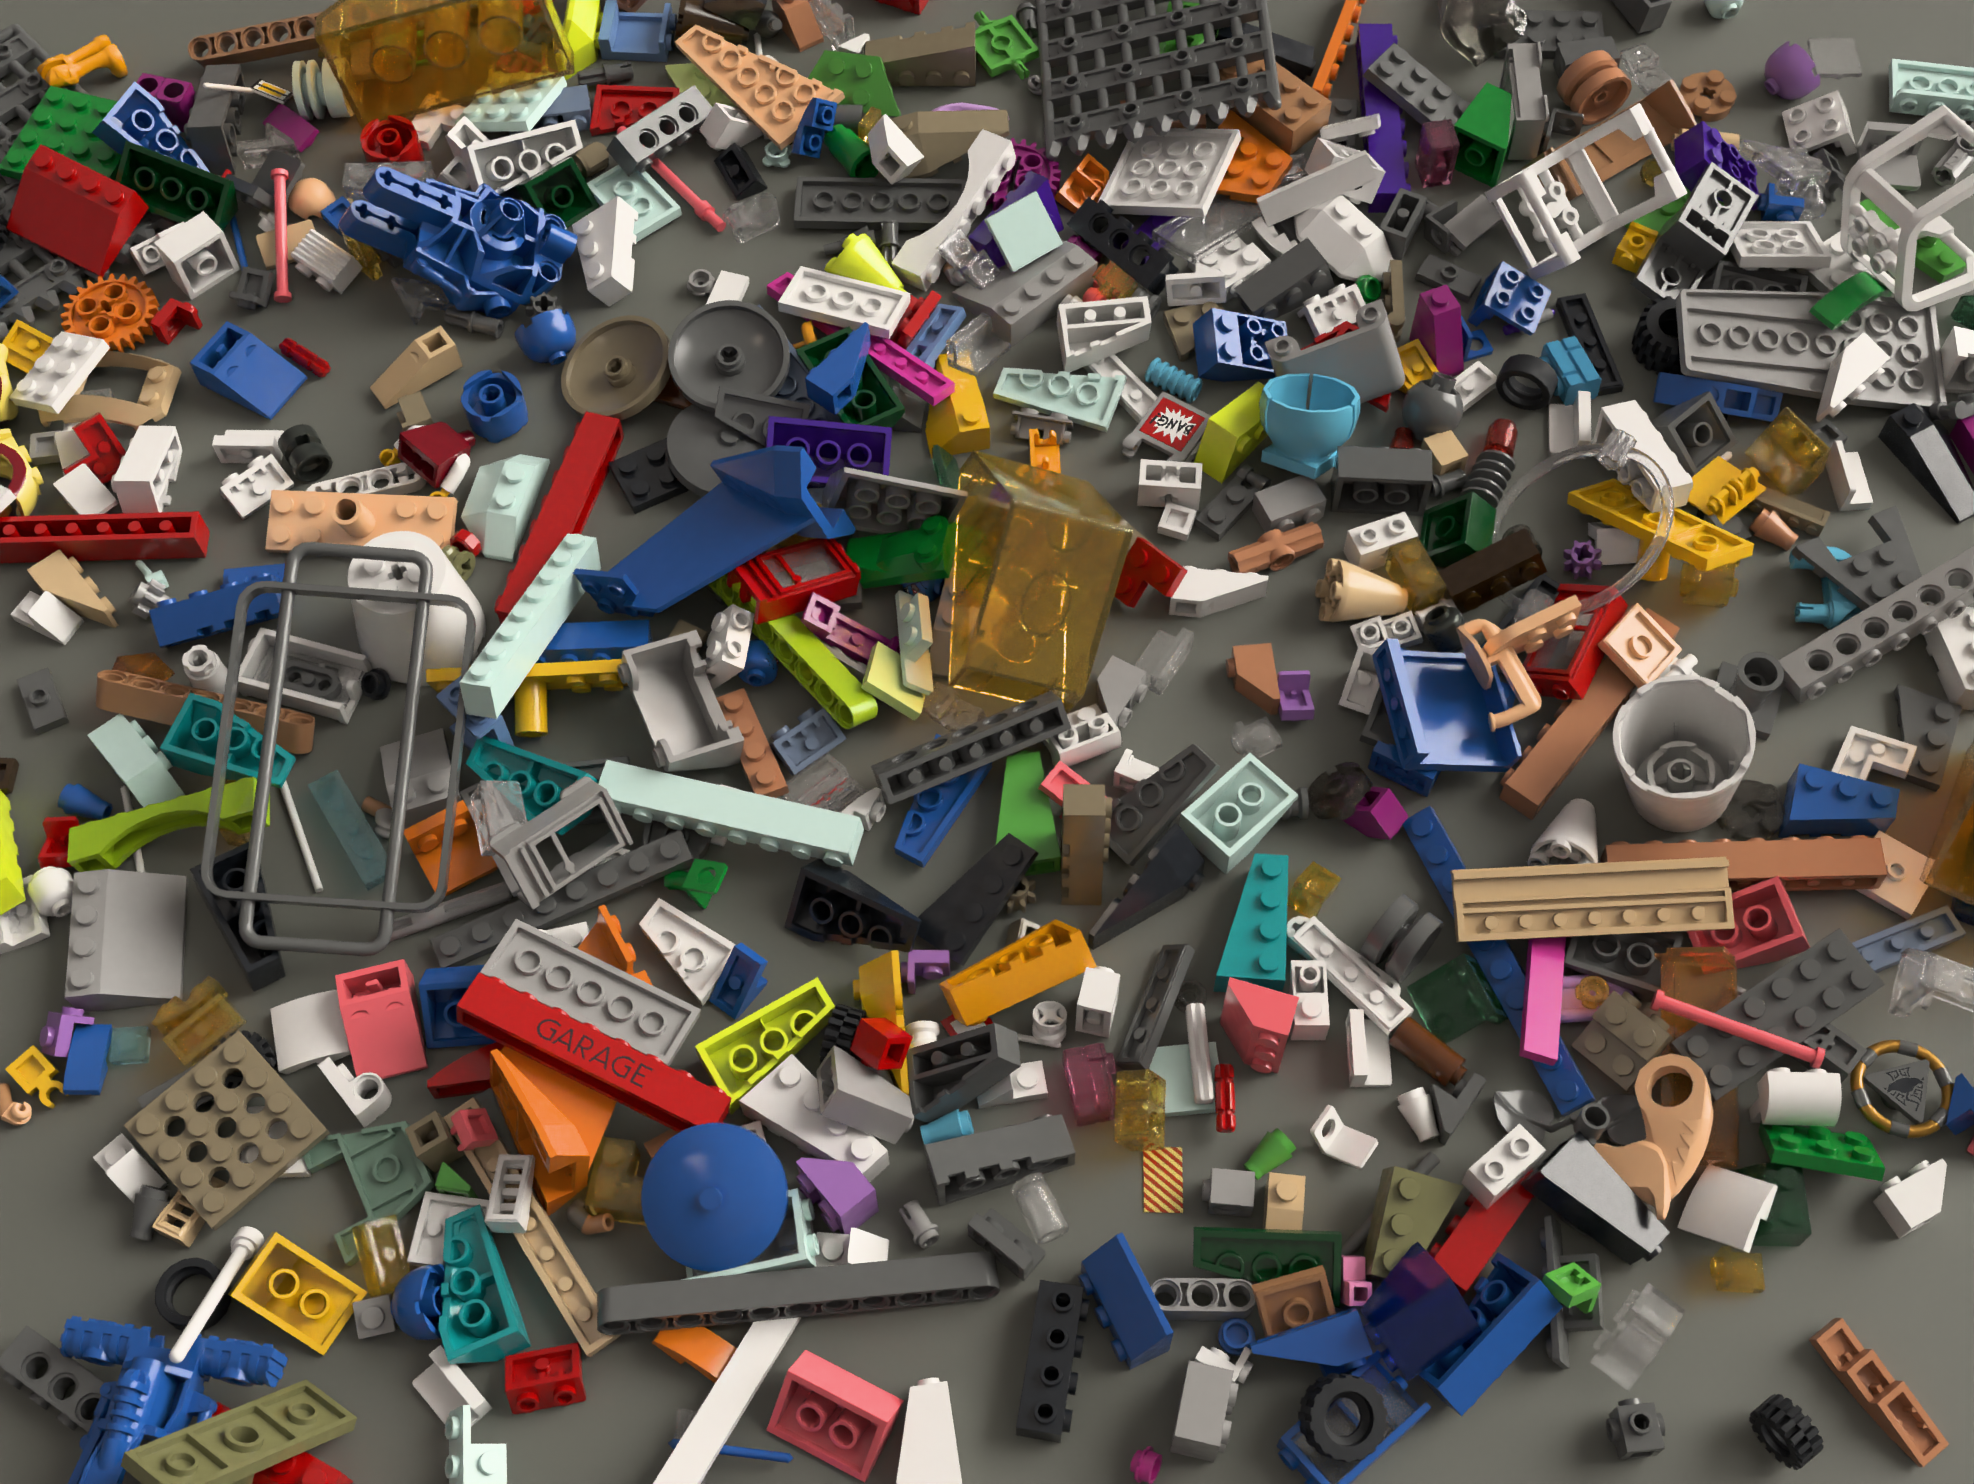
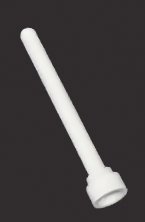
M244 1226L239 1228L231 1240V1256L169 1353V1359L172 1363H180L184 1360L244 1261L255 1257L264 1244V1237L257 1229Z

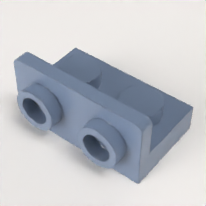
M813 707L797 717L800 724L791 730L785 725L771 735L774 740L769 744L771 750L774 749L792 776L847 739L832 716L824 708L817 712Z

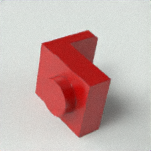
M173 298L169 299L150 322L158 340L167 345L173 341L185 325L200 330L203 326L198 316V310L188 302L182 303Z
M76 816L46 817L42 824L47 838L37 857L40 867H72L67 862L69 828L79 826L78 818Z

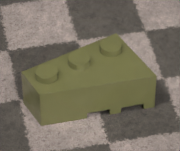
M1397 1166L1383 1169L1363 1255L1365 1257V1277L1391 1285L1406 1284L1464 1186Z

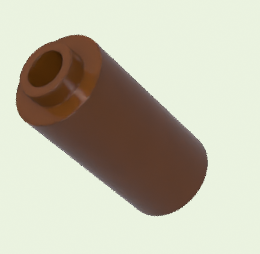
M1410 1016L1399 1026L1388 1043L1444 1087L1449 1083L1456 1086L1468 1070L1463 1066L1466 1062L1464 1057Z

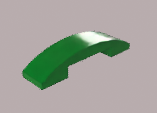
M1861 272L1848 278L1831 290L1809 312L1831 330H1834L1846 323L1857 310L1875 301L1880 296L1890 297L1892 292L1869 272Z

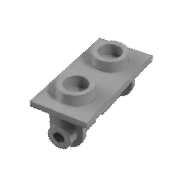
M1021 408L1020 412L1012 411L1014 419L1018 420L1017 423L1012 422L1010 434L1015 435V438L1029 440V429H1038V431H1044L1043 439L1049 438L1050 430H1053L1056 433L1057 444L1063 446L1064 443L1070 444L1072 432L1067 431V428L1074 429V424L1072 420L1068 419L1067 415L1061 413H1050V416L1038 415L1039 411L1031 408Z

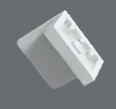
M1838 90L1782 112L1793 157L1833 142L1836 148L1842 147L1846 157L1857 153L1848 112Z

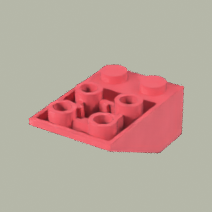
M401 959L335 975L339 1007L356 1077L363 1073L371 1072L377 1074L382 1079L428 1068L414 977L405 960Z

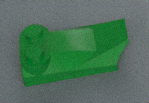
M931 516L919 528L849 539L845 553L853 563L859 566L861 571L859 582L864 589L949 578L960 529L956 522L949 523L944 516Z

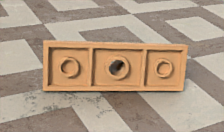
M271 490L265 550L269 553H289L295 546L305 542L364 546L367 542L382 534L395 531H411L425 535L432 539L442 550L445 546L451 545L450 538L455 534L458 501L455 497Z

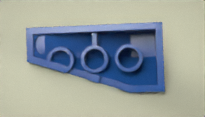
M135 81L92 132L121 155L125 142L130 141L210 172L195 150L190 149L180 136L182 132L177 125L173 126L163 111L165 109L161 103Z

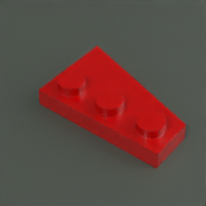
M597 85L590 125L591 136L617 131L621 126L630 127L681 94L680 88Z

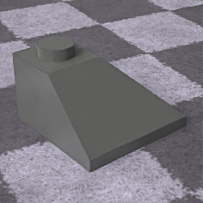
M1710 391L1666 410L1651 422L1655 429L1661 433L1664 442L1671 452L1676 454L1683 469L1691 477L1717 456L1721 457L1738 443Z

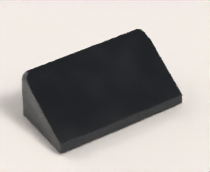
M735 142L714 160L737 200L740 201L763 192L768 188L747 152Z

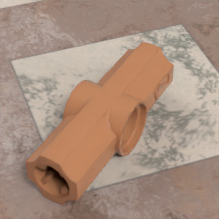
M1313 522L1285 532L1279 529L1270 530L1260 536L1257 542L1228 552L1230 569L1236 573H1256L1269 567L1273 571L1282 570L1289 566L1295 558L1323 548L1322 531L1318 524Z

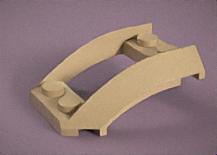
M107 351L95 368L113 366L148 371L137 403L105 396L84 395L82 392L87 381L86 378L59 414L38 410L40 421L44 427H48L52 421L63 420L65 424L82 422L99 412L106 422L130 426L137 431L138 427L143 426L148 420L153 419L154 422H157L167 416L182 372L178 367L155 358Z

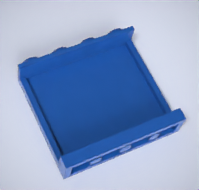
M1386 638L1374 652L1372 658L1402 770L1507 772L1522 757L1521 746L1517 740L1513 723L1495 729L1494 732L1490 730L1488 714L1490 712L1497 714L1508 710L1504 688L1501 685L1496 665L1491 667L1493 672L1491 688L1484 690L1470 668L1465 653L1401 650L1399 640Z

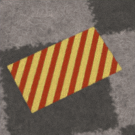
M1143 1147L1144 1212L1183 1213L1182 1147Z

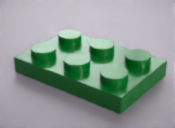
M1761 1120L1758 1134L1772 1163L1877 1181L1883 1180L1885 1166L1870 1139L1861 1133L1847 1131L1845 1134L1835 1133L1822 1126H1809V1128L1795 1125L1762 1124Z

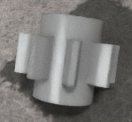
M151 579L147 584L140 581L128 599L129 602L134 604L132 612L146 620L150 616L149 610L158 608L157 602L170 598L164 594L166 586L154 579Z

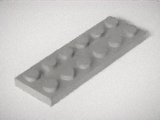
M515 919L480 971V973L488 977L495 976L500 978L508 987L518 992L524 991L532 994L538 1002L550 1008L558 1007L564 1010L570 1018L582 1024L586 1022L596 1026L602 1034L613 1039L620 1038L628 1042L633 1049L645 1055L652 1054L657 1056L667 1066H670L698 1020L701 1009L518 919Z

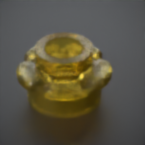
M1598 976L1584 977L1580 981L1581 984L1575 988L1576 998L1581 1000L1582 1005L1588 1009L1600 1007L1609 996L1608 984ZM1593 990L1595 991L1596 995L1592 996L1589 992Z

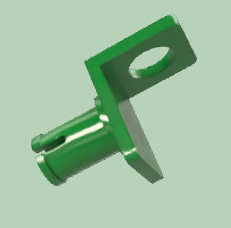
M695 858L689 872L677 870L665 875L664 885L669 890L685 891L700 908L706 909L712 895L717 894L728 866L721 862ZM709 870H715V877Z

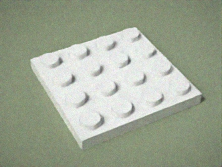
M1144 128L1142 137L1137 143L1128 140L1099 200H1103L1114 209L1111 214L1205 217L1241 141L1239 129L1195 128L1191 131L1186 128H1170L1167 135L1162 137L1156 134L1153 128Z

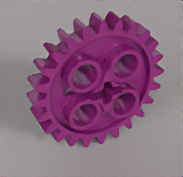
M1011 138L1010 141H1012L1016 161L1020 160L1013 191L1025 180L1024 176L1030 170L1048 178L1053 196H1055L1056 191L1060 189L1061 170H1058L1059 162L1049 161L1046 158L1045 147L1037 150L1036 142L1028 146L1026 145V139H1023L1020 144H1016L1015 139ZM1016 161L1013 168L1007 171L1002 178L998 190L992 193L986 202V206L991 203L993 204V211L998 210L1007 200L1005 196L1010 192Z

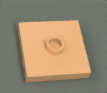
M1638 603L1631 606L1597 644L1638 688L1656 680L1682 650Z

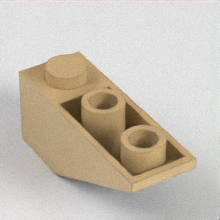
M440 325L415 339L371 385L370 390L385 409L398 403L399 398L414 394L463 367L456 344Z
M59 549L27 569L43 593L45 591L50 592L77 615L113 628L119 626L112 616L116 609L106 596L100 599L96 595L100 590L90 576L83 579L80 574L84 570L73 556L67 559Z

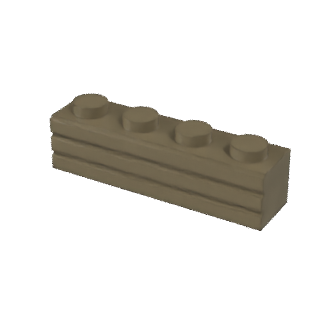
M1768 487L1746 506V508L1755 513H1760L1764 508L1769 512L1773 510L1788 526L1796 527L1818 537L1830 515L1829 511Z

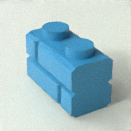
M1575 336L1564 338L1560 342L1558 340L1552 341L1543 346L1541 357L1539 358L1547 362L1555 370L1558 383L1554 395H1559L1565 406L1574 404L1578 391L1591 392V399H1595L1598 396L1602 379Z

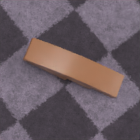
M1834 1318L1809 1339L1826 1364L1857 1402L1918 1467L1927 1465L1949 1445L1905 1382L1897 1381L1892 1377L1873 1349H1864L1843 1318Z

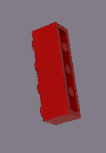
M1531 1169L1488 1209L1471 1193L1464 1203L1469 1207L1463 1218L1457 1214L1444 1231L1450 1235L1443 1246L1436 1242L1424 1259L1429 1263L1424 1275L1461 1301L1534 1197L1521 1185L1534 1170Z

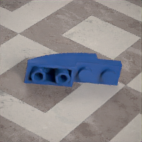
M1659 372L1653 402L1677 406L1710 391L1723 414L1777 422L1783 396L1782 392Z

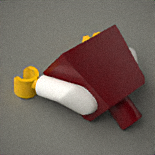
M445 422L414 425L407 431L400 433L399 439L393 444L395 447L393 450L384 449L381 451L379 459L385 467L401 463V459L435 489L442 487L440 491H435L429 496L448 497L450 493L454 494L470 466L471 447L475 446L476 439L470 430L466 429L457 433Z

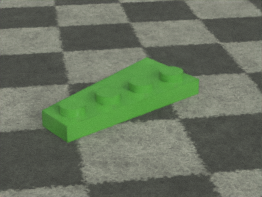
M1869 198L1860 202V205L1867 211H1875L1879 219L1888 227H1892L1894 230L1900 228ZM1926 236L1917 240L1915 267L1940 284L1962 273L1966 268V263L1939 238Z

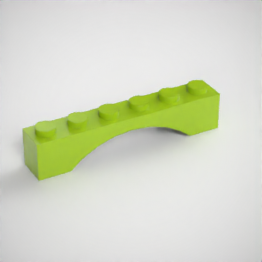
M254 776L241 778L236 782L224 785L219 828L227 829L238 835L251 831L257 779ZM212 787L204 791L181 795L172 800L149 804L140 809L117 813L115 816L97 821H89L83 825L69 828L67 862L79 872L104 869L115 870L142 846L162 835L178 829L207 826ZM270 794L265 827L270 826Z

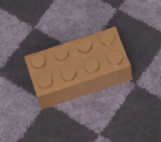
M1264 59L1247 63L1248 75L1265 71ZM1276 62L1282 102L1281 108L1272 110L1265 101L1257 102L1255 111L1249 118L1242 116L1236 107L1230 108L1228 111L1235 112L1290 156L1320 133L1323 126L1328 125L1332 102ZM1236 66L1219 69L1220 81L1236 78Z

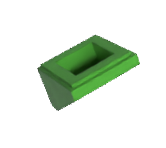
M442 1162L435 1183L439 1193L478 1199L472 1187L445 1162Z

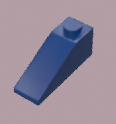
M1355 1307L1249 1343L1253 1354L1331 1366L1344 1364L1346 1370L1366 1364L1365 1357L1373 1355L1358 1310Z

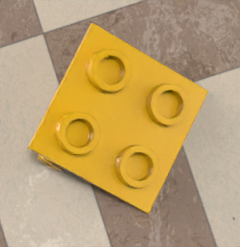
M1717 456L1691 477L1693 488L1690 491L1687 502L1708 516L1716 515L1721 524L1724 525L1763 493L1766 487L1758 482L1760 473L1755 467L1744 468L1741 471L1720 456Z

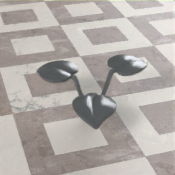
M1530 1090L1496 1091L1493 1096L1495 1116L1506 1134L1520 1123L1541 1143L1544 1139L1545 1131L1553 1133L1572 1124L1574 1132L1580 1131L1593 1147L1604 1131H1606L1609 1140L1618 1146H1625L1646 1138L1645 1124L1636 1095L1614 1094L1604 1096L1596 1103L1585 1105L1579 1116L1571 1114L1569 1118L1554 1125H1550L1554 1119L1552 1105L1549 1100L1537 1092ZM1556 1212L1560 1219L1567 1225H1569L1579 1233L1585 1236H1589L1584 1231L1579 1229L1573 1223H1571L1566 1218H1564Z

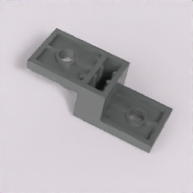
M1711 162L1705 167L1684 206L1663 225L1630 284L1651 300L1659 298L1662 301L1665 296H1671L1673 299H1676L1683 289H1697L1705 273L1727 254L1758 195ZM1717 197L1724 201V206L1718 202ZM1664 273L1671 277L1672 283L1665 279Z

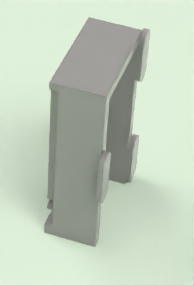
M1540 41L1536 43L1507 44L1499 87L1512 94L1507 147L1508 160H1533L1536 158L1544 124L1549 120L1547 95H1542L1539 68L1542 67Z
M588 776L582 777L562 790L560 793L561 801L524 825H521L519 822L511 823L491 836L488 841L493 852L505 860L521 890L517 893L518 898L532 910L540 906L539 902L625 845L634 843L607 789ZM598 805L611 832L582 851L567 857L555 832ZM549 836L563 860L550 872L535 846Z

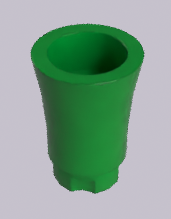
M837 124L833 126L832 131L826 133L824 138L825 145L845 168L850 177L874 178L879 173V170L872 164L870 146L851 129L845 128L842 124Z

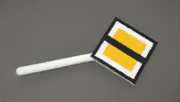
M259 79L251 87L203 83V87L206 89L257 93L281 104H284L293 96L292 91L263 79Z

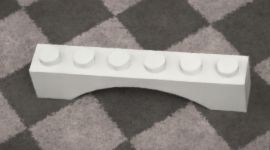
M981 130L968 149V178L957 204L933 228L907 240L892 261V267L899 280L925 292L932 283L937 281L940 270L946 261L953 257L958 243L968 235L971 224L977 215L982 214L991 194L998 190L1006 172L1013 168L1016 155L1012 141L987 130Z

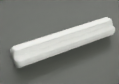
M1191 1003L1186 1006L1185 1012L1194 1101L1196 1104H1210L1213 1102L1214 1092L1205 1006L1202 1003Z

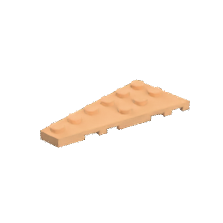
M696 24L675 41L677 48L781 151L794 141L802 116L813 97L836 102L837 104L845 99L843 91L836 88L832 90L824 86L819 80L814 78L812 80L798 74L795 69L762 54L758 56L751 53L748 48L740 44L736 46L724 40V37Z

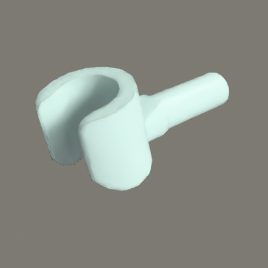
M142 560L136 561L135 565L144 574L147 582L154 579L165 585V588L169 587L162 570L152 573Z

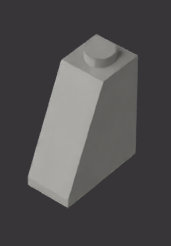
M833 1045L816 1070L820 1114L896 1144L902 1134L907 1133L911 1129L914 1122L910 1096L841 1048Z

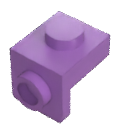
M1308 670L1278 672L1277 681L1280 693L1278 710L1281 721L1314 719L1315 709L1309 692L1311 676Z
M62 1006V1012L49 1011L46 1026L42 1028L40 1033L41 1052L51 1056L68 1057L74 1023L93 1025L95 1018L83 1015L84 1009Z

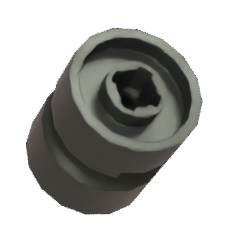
M305 424L295 425L281 434L278 439V447L298 480L301 482H313L323 478L330 471L333 461L313 427Z

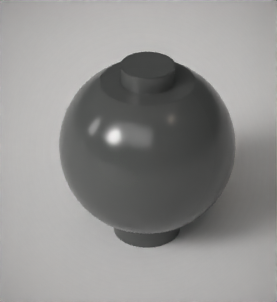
M1433 372L1431 379L1419 381L1408 390L1402 403V417L1408 429L1414 432L1412 435L1414 438L1423 441L1424 438L1436 433H1443L1449 430L1453 432L1459 425L1463 415V401L1459 392L1454 389L1457 381L1455 378L1444 373Z

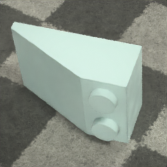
M1249 753L1181 813L1179 826L1192 844L1223 873L1227 874L1254 849L1297 800L1298 794L1255 756Z

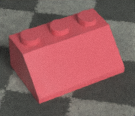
M1230 977L1220 1024L1244 1064L1251 1065L1253 1070L1260 1073H1278L1299 997Z
M805 1350L787 1371L766 1431L865 1483L893 1431L904 1400Z

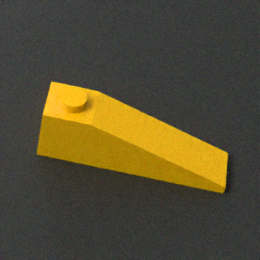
M967 350L940 354L937 357L935 370L955 383V392L935 406L929 405L925 435L931 459L990 449V426Z
M893 950L859 967V979L853 980L854 1000H861L862 1010L866 1011L867 1018H887L905 1031L898 950ZM906 1055L902 1069H888L895 1087L910 1096Z

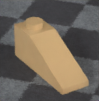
M1269 1172L1265 1185L1263 1229L1302 1230L1306 1176Z

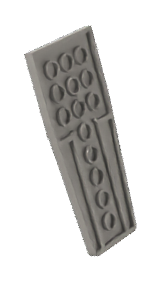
M1683 289L1676 297L1680 368L1685 376L1821 399L1831 362L1864 332L1890 359L1881 367L1885 372L1872 384L1866 380L1863 383L1866 389L1853 401L1847 397L1844 400L1846 404L1901 410L1915 403L1929 411L1930 406L1934 402H1946L1935 305L1918 311H1907L1895 298L1880 296L1875 301L1854 312L1846 323L1831 330L1809 312L1819 300L1828 294L1824 292Z

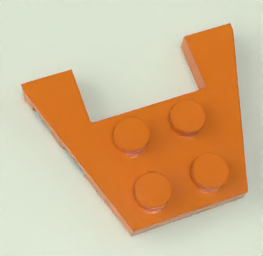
M1230 110L1226 119L1218 126V129H1239L1241 141L1216 194L1230 195V200L1258 203L1256 198L1278 188L1292 168L1293 158Z

